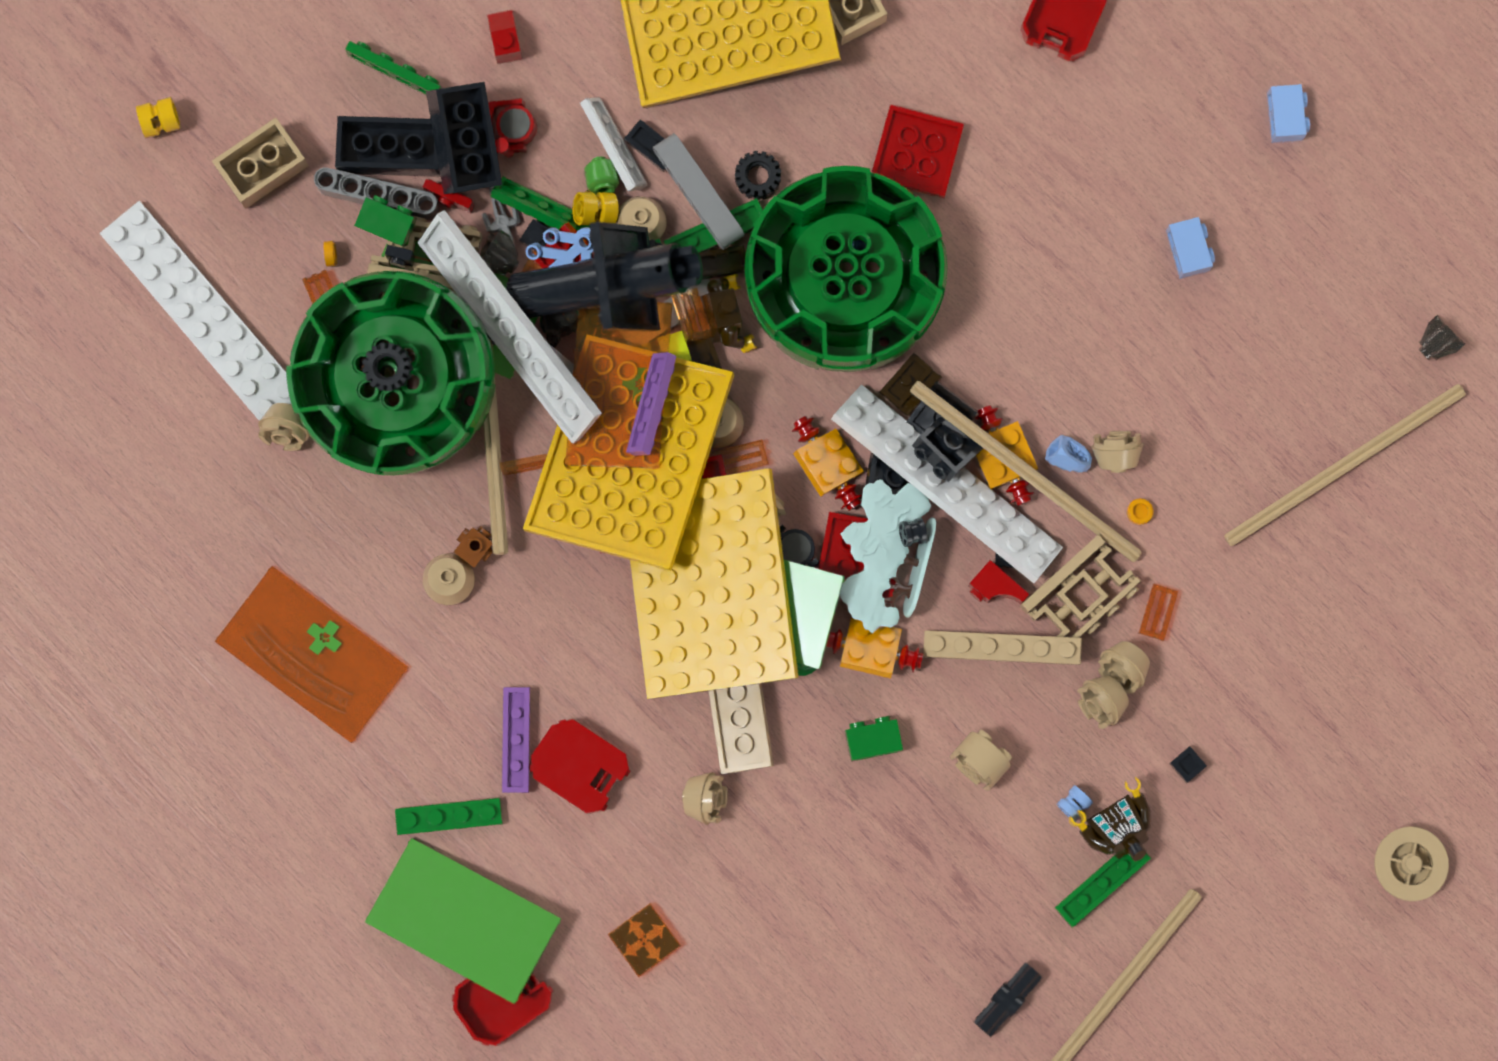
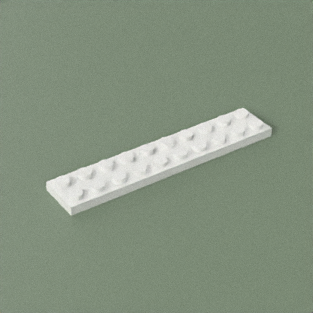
M140 201L100 232L105 241L259 421L271 405L275 403L291 404L284 369Z
M446 211L438 213L418 244L457 295L476 313L484 325L487 334L571 443L574 444L580 441L602 414Z
M862 384L831 418V420L1031 582L1035 583L1062 550L1063 547L966 468H963L950 482L945 478L939 479L933 472V466L927 460L922 461L918 459L914 453L912 444L921 434L914 430L912 425L905 423L906 420Z

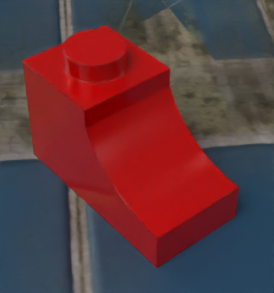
M991 560L988 561L968 585L971 588L969 593L979 602L984 600L988 603L990 599L1005 597L1021 605L1029 596L1028 592Z

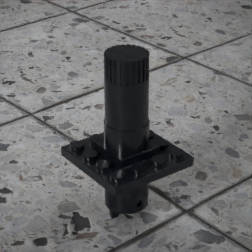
M596 222L590 223L589 240L593 247L594 258L514 273L508 278L506 290L528 318L581 309L600 308L599 320L603 330L653 332L660 330L657 298L686 293L689 287L698 286L702 281L703 266L700 255L693 246L682 247L678 243L650 248L648 227Z

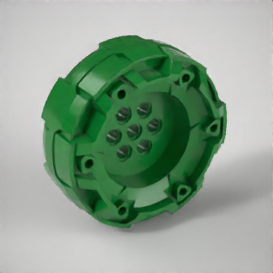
M833 166L823 168L821 173L807 175L793 182L777 196H774L761 212L753 228L747 245L744 268L745 285L752 311L765 333L776 342V346L786 355L808 367L817 370L823 368L829 371L854 372L869 368L873 370L889 364L904 355L923 337L940 309L945 293L948 270L947 253L940 227L926 203L919 196L915 197L909 189L889 177L870 172V168ZM830 240H836L839 242L840 248L835 251L829 250L826 247V243ZM856 240H862L865 242L866 248L861 251L855 250L852 243ZM817 262H823L826 264L827 270L823 273H818L813 269V265ZM843 262H849L854 269L849 273H844L840 270L839 265ZM869 262H875L880 269L876 273H870L866 270L865 265ZM770 273L771 276L765 280L763 275ZM835 284L841 291L837 295H830L827 293L826 287ZM861 284L867 291L863 295H856L852 290L853 286ZM804 339H809L811 344L803 346L801 342ZM881 339H886L889 344L887 346H881L879 344V341Z
M378 271L359 275L345 283H339L320 296L307 310V317L302 321L294 338L290 353V365L286 366L287 388L294 413L299 414L300 421L310 437L322 450L331 455L330 457L349 467L371 474L388 476L413 474L447 461L472 439L477 430H480L489 413L495 393L496 384L493 383L495 377L494 357L490 341L485 333L486 329L472 308L452 290L439 282L418 274L402 271ZM456 319L461 321V326L458 329L454 328L453 325ZM384 340L399 345L406 350L412 349L415 353V359L411 363L413 366L411 375H416L419 378L418 388L411 389L407 380V384L398 390L382 391L375 388L374 395L370 398L367 397L364 393V387L370 382L365 379L366 374L363 373L359 366L360 360L363 357H367L366 353L371 351L373 346L380 345ZM384 357L380 360L378 370L382 376H384V370L388 366H392L395 373L397 372L398 365L394 358ZM392 392H396L400 397L399 403L394 407L388 401V397ZM469 396H472L475 400L472 406L467 404ZM410 446H412L415 449V454L413 456H410L408 454V448Z

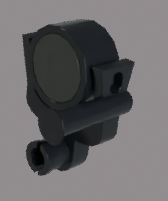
M782 524L779 528L783 559L814 568L819 561L816 558L811 561L815 552L814 541L811 536L799 529H791L784 532L786 527Z

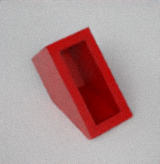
M507 10L488 14L497 64L522 60L513 11Z

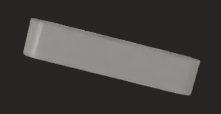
M675 133L652 147L667 172L722 250L745 236L738 222Z
M321 168L314 175L317 189L325 196L363 205L366 197L373 199L370 197V194L374 189L383 190L381 198L388 200L387 206L394 209L398 207L395 200L399 195L408 196L407 202L400 206L412 210L411 216L430 220L439 212V205L435 196L427 191L332 168ZM332 177L333 182L330 186H321L323 178ZM357 183L358 188L355 192L348 193L345 191L348 184ZM431 201L433 206L430 210L423 211L420 209L421 203Z

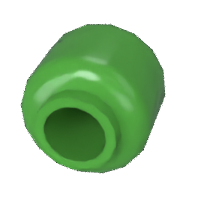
M603 156L595 157L585 166L586 186L595 195L599 192L613 193L619 186V175L610 159H606Z

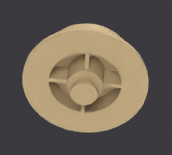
M1403 827L1389 833L1381 841L1376 850L1374 867L1380 884L1388 893L1401 900L1419 901L1432 896L1442 887L1447 878L1449 861L1443 844L1434 834L1418 827Z

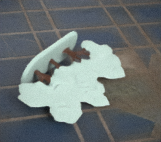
M881 479L873 484L865 485L861 506L865 510L868 521L865 523L853 522L841 533L844 541L851 545L853 558L864 563V571L847 578L842 585L840 597L847 604L852 618L862 621L864 629L869 630L871 633H874L880 626L891 628L898 624L899 612L894 603L903 595H905L903 614L909 618L916 607L934 540L936 519L932 517L926 522L927 542L918 544L915 559L910 558L908 547H904L900 539L899 523L902 521L913 522L914 519L925 515L931 508L928 497L910 483H907L895 495L892 494L891 488ZM903 563L913 565L908 586L901 585L896 576L899 565ZM890 579H894L896 585H891ZM890 588L897 589V592L893 591L892 597H882L885 590ZM886 602H892L890 607L885 606Z

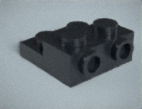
M942 416L912 444L916 457L922 461L927 460L933 466L934 474L939 479L945 478L948 482L984 449Z

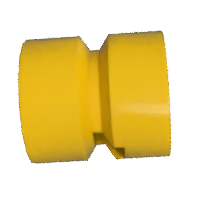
M172 97L157 100L156 105L149 102L136 106L138 120L145 138L159 135L161 130L171 132L181 129L179 116Z
M593 192L576 193L573 199L572 214L577 225L590 226V223L596 222L616 223L619 208L618 200L614 193L599 192L596 195Z

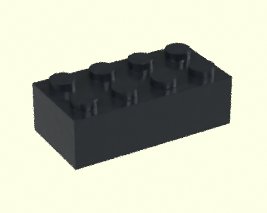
M485 82L426 91L444 194L502 185Z
M337 116L336 169L352 174L441 177L431 119Z

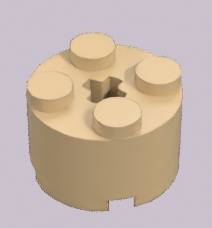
M980 730L978 733L970 732L950 755V759L956 758L958 762L955 766L962 774L976 785L981 781L985 784L983 789L990 791L1010 768L1009 761L1012 759V756L1001 747L998 749L991 743L992 738L985 731Z

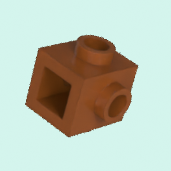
M473 526L470 531L465 528L456 539L460 544L454 550V553L475 568L481 559L486 562L493 553V548L491 547L492 540L490 539L492 537L491 533L482 526L478 529ZM473 540H476L480 543L479 549H473L471 547V542Z

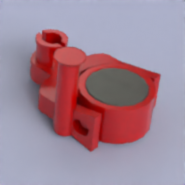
M522 98L489 101L492 128L496 110L505 108L500 112L496 121L497 132L501 136L495 140L497 154L502 153L506 158H511L514 153H527L525 145L535 137L537 123L534 116L525 108V101Z

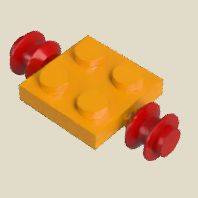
M989 405L979 409L978 416L974 419L981 420L982 425L980 428L985 432L988 431V434L1032 468L1038 470L1019 422L1016 421L998 429L1003 421V418H997L995 415L998 408L993 409ZM983 449L976 455L990 489L1010 482L1011 485L1006 490V493H1012L1014 499L1010 502L1011 504L1017 503V506H1021L1032 501L1031 496L1035 492H1028L1027 486L1030 484L1029 482L1020 480L1021 476L987 450Z
M807 416L800 418L793 423L795 428L792 430V433L798 432L800 434L798 442H808V444L797 449L793 455L820 497L837 488L839 491L835 496V500L841 499L844 503L841 510L845 508L848 511L853 510L862 503L860 499L863 494L857 495L854 491L857 485H847V482L861 475L864 472L836 428L818 438L816 436L819 433L820 427L814 428L811 423L814 418L808 419Z
M852 617L847 637H844L842 640L843 633L839 628L836 633L830 632L826 647L832 648L833 654L840 650L841 645V648H844L840 667L890 679L895 660L898 661L901 670L905 666H910L914 673L915 668L920 669L923 653H919V647L915 651H911L908 644L899 653L898 645L902 629L880 626L874 633H871L869 630L864 629L862 621Z

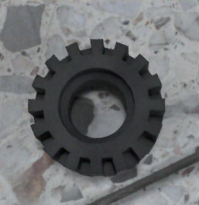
M753 151V154L747 153L744 158L741 157L739 164L735 168V183L741 194L744 193L745 197L749 199L753 197L754 199L762 198L764 200L767 199V196H772L775 190H778L781 182V169L779 168L778 161L774 160V156L771 154L768 156L767 152L764 151L762 153ZM753 167H763L767 171L768 179L766 182L756 185L749 180L748 173Z
M380 343V345L373 346L372 350L366 353V359H363L362 364L365 365L362 370L366 374L365 379L371 383V386L378 388V390H398L400 387L405 386L407 380L412 377V358L409 357L407 350L399 345ZM384 357H392L397 362L398 369L392 377H384L378 370L379 362Z

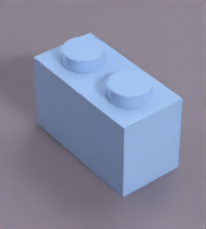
M1302 84L1271 86L1267 92L1272 143L1302 141L1307 132L1310 131L1309 117H1305L1304 107H1307V94L1302 92Z
M1199 217L1170 224L1166 229L1179 278L1210 271L1213 267L1212 263L1215 262V256L1212 248L1207 247L1205 239L1208 238V232L1205 224L1200 223Z

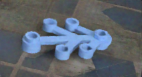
M554 227L549 228L543 233L545 243L553 245L560 241L574 245L570 249L564 250L532 243L526 248V255L531 260H536L539 257L557 259L549 267L575 263V258L580 253L581 260L590 259L593 252V247L589 240L590 228H582L577 233L559 231ZM549 232L554 234L555 240L549 237ZM583 237L588 239L589 245L584 243ZM532 247L537 250V255L532 253Z

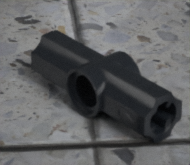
M1025 962L1013 977L994 993L990 999L991 1002L973 1022L991 1037L1008 1017L1013 1016L1026 1000L1025 997L1043 977Z

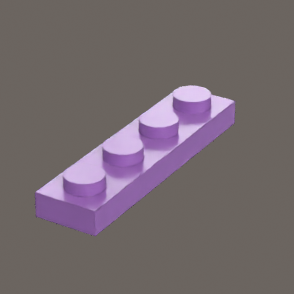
M669 352L653 353L626 450L627 453L634 456L650 455L651 449L654 446L657 426L661 420V412L664 400L668 394L667 389L671 375L674 372L676 356Z
M503 687L502 793H529L530 687Z

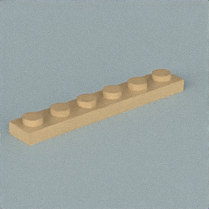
M946 631L924 632L923 657L1081 665L1082 638Z

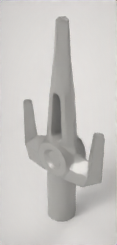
M495 186L489 187L490 195ZM491 197L495 221L491 224L487 215L483 213L482 217L486 229L491 233L500 232L505 249H512L515 247L510 228L516 227L521 222L518 211L512 207L513 218L508 217L502 203ZM496 201L498 202L502 215H498L495 203Z

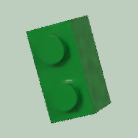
M374 195L373 199L366 197L354 226L406 247L417 218L411 216L413 211L398 205L397 209L387 206L388 200Z
M890 716L876 718L875 724L866 726L864 721L849 724L850 729L845 730L851 762L903 751L897 719L891 720Z

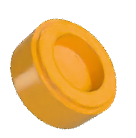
M324 241L326 267L336 266V244L334 241Z
M1135 499L1127 507V517L1135 525H1144L1153 516V506L1146 499Z

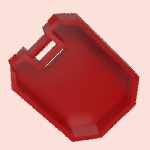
M1032 0L1020 29L1025 43L1038 49L1042 45L1057 51V57L1069 62L1083 57L1107 0ZM1045 34L1063 41L1062 45L1045 39Z
M574 719L560 720L559 723L551 725L531 755L532 764H530V772H533V778L586 814L605 811L608 807L606 804L610 800L607 797L608 792L617 779L622 782L625 776L628 777L631 772L627 755ZM602 768L606 772L594 788L591 786V783ZM608 775H612L603 791H598Z
M532 972L530 979L535 987L531 989L528 983H526L525 988L528 993L524 994L522 991L518 1001L513 1004L467 978L455 986L452 996L453 1011L473 1040L482 1042V1045L489 1046V1044L497 1046L550 1008L552 992L554 990L545 981L540 983Z

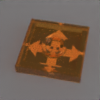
M651 903L608 934L638 977L681 947V944Z

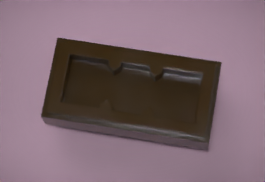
M744 245L728 247L724 250L716 249L699 252L703 266L702 280L744 272L746 255Z

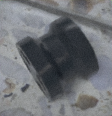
M922 518L914 519L910 523L907 521L899 523V535L904 547L912 546L915 542L919 544L927 542V530Z

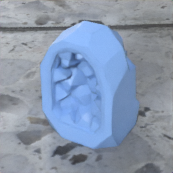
M1060 435L1051 442L1046 450L1045 460L1062 470L1081 473L1088 471L1091 467V454L1085 446L1071 437Z

